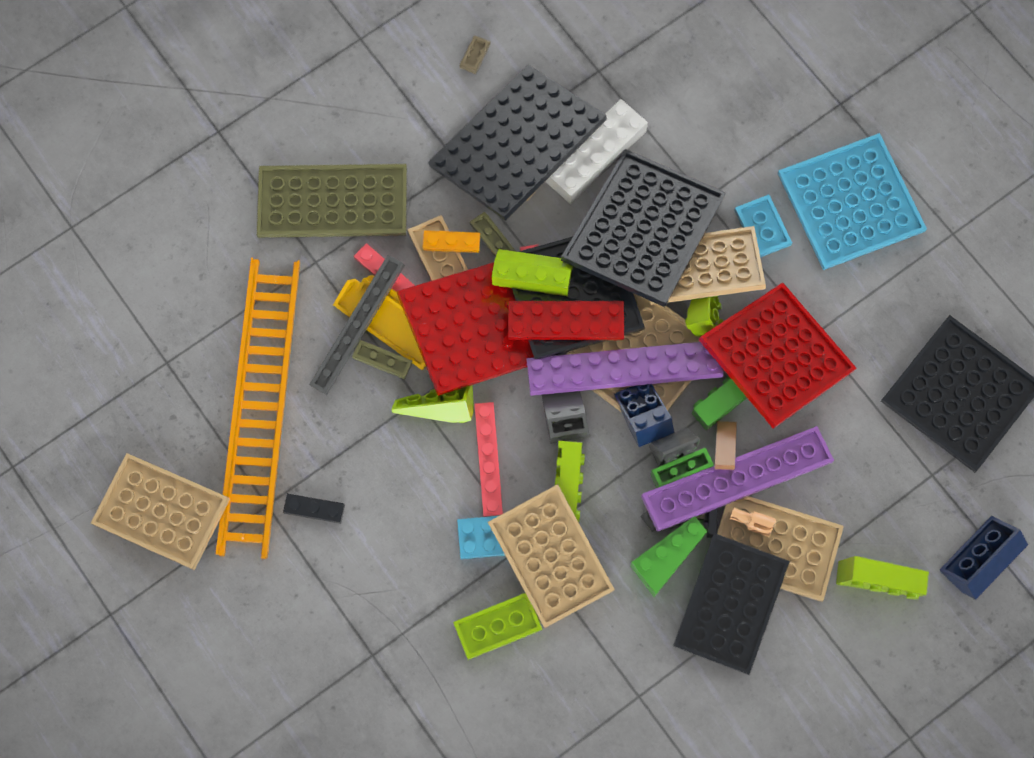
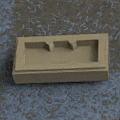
M474 35L459 67L477 74L491 42Z

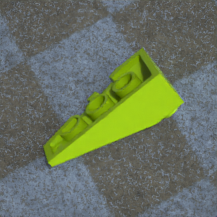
M712 296L691 300L685 323L695 336L701 337L723 322V319L719 318V310L722 309L719 297Z
M473 385L439 396L436 390L432 389L423 396L414 394L396 399L391 410L392 413L450 423H465L471 421L474 412Z

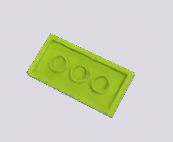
M526 593L453 622L468 660L542 631L536 612Z

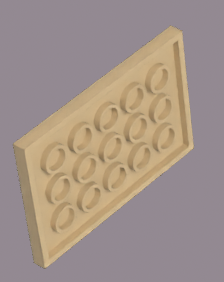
M755 227L705 233L668 303L766 289Z
M126 453L91 524L195 570L230 498Z
M558 484L488 522L544 628L615 590Z
M747 496L725 505L717 534L790 561L780 589L823 602L844 526ZM733 507L748 513L756 511L775 518L776 522L770 536H764L748 530L746 524L730 519Z

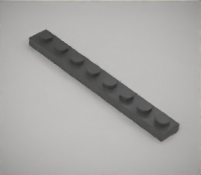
M387 255L310 382V386L326 395L328 394L403 270L404 263Z

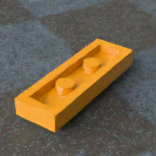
M424 230L423 251L479 253L480 233Z

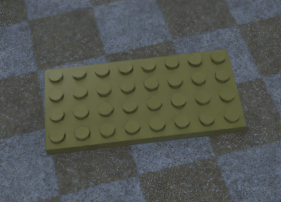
M407 164L259 166L258 238L407 236Z

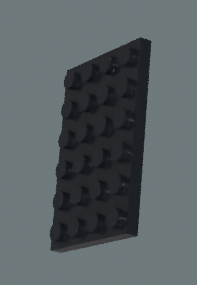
M714 533L673 646L750 675L790 561Z

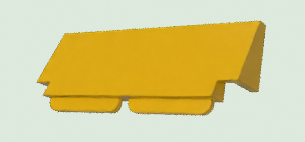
M370 275L363 278L361 282L357 279L347 280L333 306L350 317L374 276ZM391 288L366 330L404 358L412 360L415 366L423 370L426 365L398 299L397 292Z

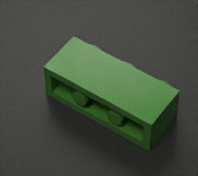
M729 376L722 382L723 385L720 388H713L707 394L708 397L705 400L700 399L693 405L694 408L691 414L706 431L747 399Z
M705 447L653 469L650 476L655 487L659 488L713 467L714 464Z

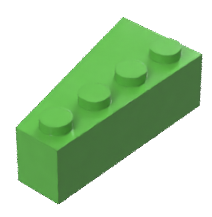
M696 517L688 520L631 562V568L654 598L707 533Z

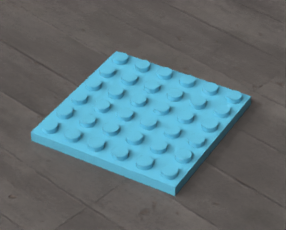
M880 133L778 171V176L823 270L921 234L927 230Z

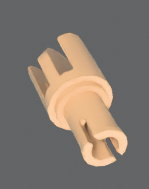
M733 507L730 519L746 524L748 530L768 537L776 522L775 518L756 511L748 513Z

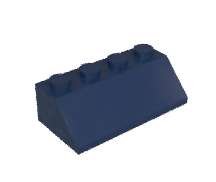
M991 516L939 570L962 593L976 600L1028 546V543L1020 529Z

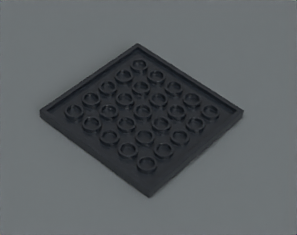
M573 236L519 252L561 258ZM574 266L572 267L568 296L511 288L515 301H624V335L645 330L632 292ZM528 340L534 359L555 356L607 341Z
M949 315L882 398L881 402L976 473L1034 398V377Z

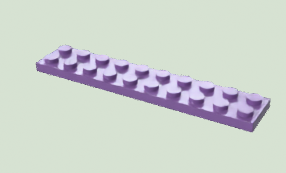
M701 342L558 355L542 359L527 358L530 396L723 377L722 367Z
M816 426L736 457L735 470L715 469V466L643 493L641 497L658 532L831 464L834 459Z

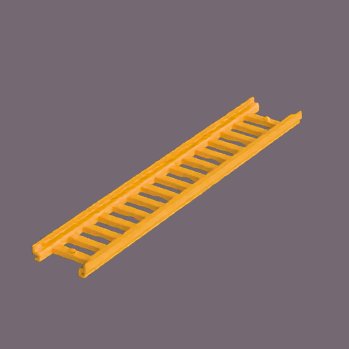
M251 257L223 495L230 498L219 521L216 555L225 556L227 541L262 543L261 559H267L300 260L294 262L292 276L258 274L260 262L258 259ZM257 283L291 285L290 294L256 292ZM255 301L289 303L288 312L254 310ZM253 318L287 320L286 330L252 328ZM251 336L285 338L284 348L250 346ZM249 354L283 356L282 366L248 364ZM246 373L280 374L281 381L280 384L246 382ZM244 391L279 393L278 403L243 400ZM242 409L277 411L276 421L241 419ZM240 427L275 430L274 440L239 438ZM238 446L273 448L272 458L237 456ZM235 466L271 467L270 477L235 475ZM233 484L269 486L268 496L232 494ZM231 503L267 505L266 515L230 513ZM229 522L264 524L263 535L228 532Z

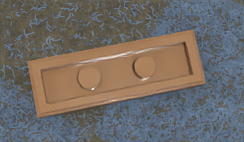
M717 421L715 469L735 470L737 422Z

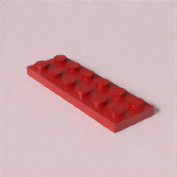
M509 301L508 340H624V301Z

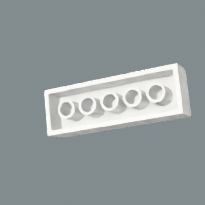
M622 99L605 113L607 120L545 181L569 204L573 203L622 155L625 149L628 150L647 131L648 122Z

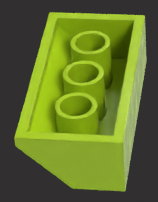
M499 249L493 267L492 285L568 296L573 266L561 261V258Z

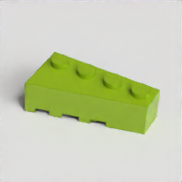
M559 441L555 485L558 484L579 522L580 511H577V503H581L582 492L578 491L579 484H583V473L580 472V465H584L585 454L581 453L582 443Z
M853 556L838 561L836 584L868 589L875 592H887L889 595L895 596L906 595L908 599H919L920 596L927 595L929 571Z

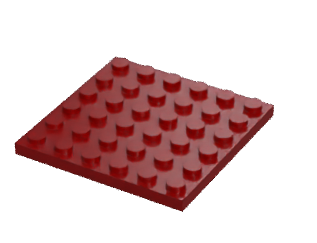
M494 262L397 291L398 299L438 396L526 368L527 358H534L528 340H508L509 301H515L511 288L492 285Z
M783 282L699 338L702 345L773 429L857 369Z

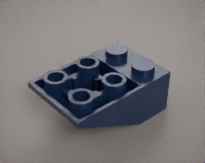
M652 384L631 386L614 393L615 399L638 447L675 433L672 417Z

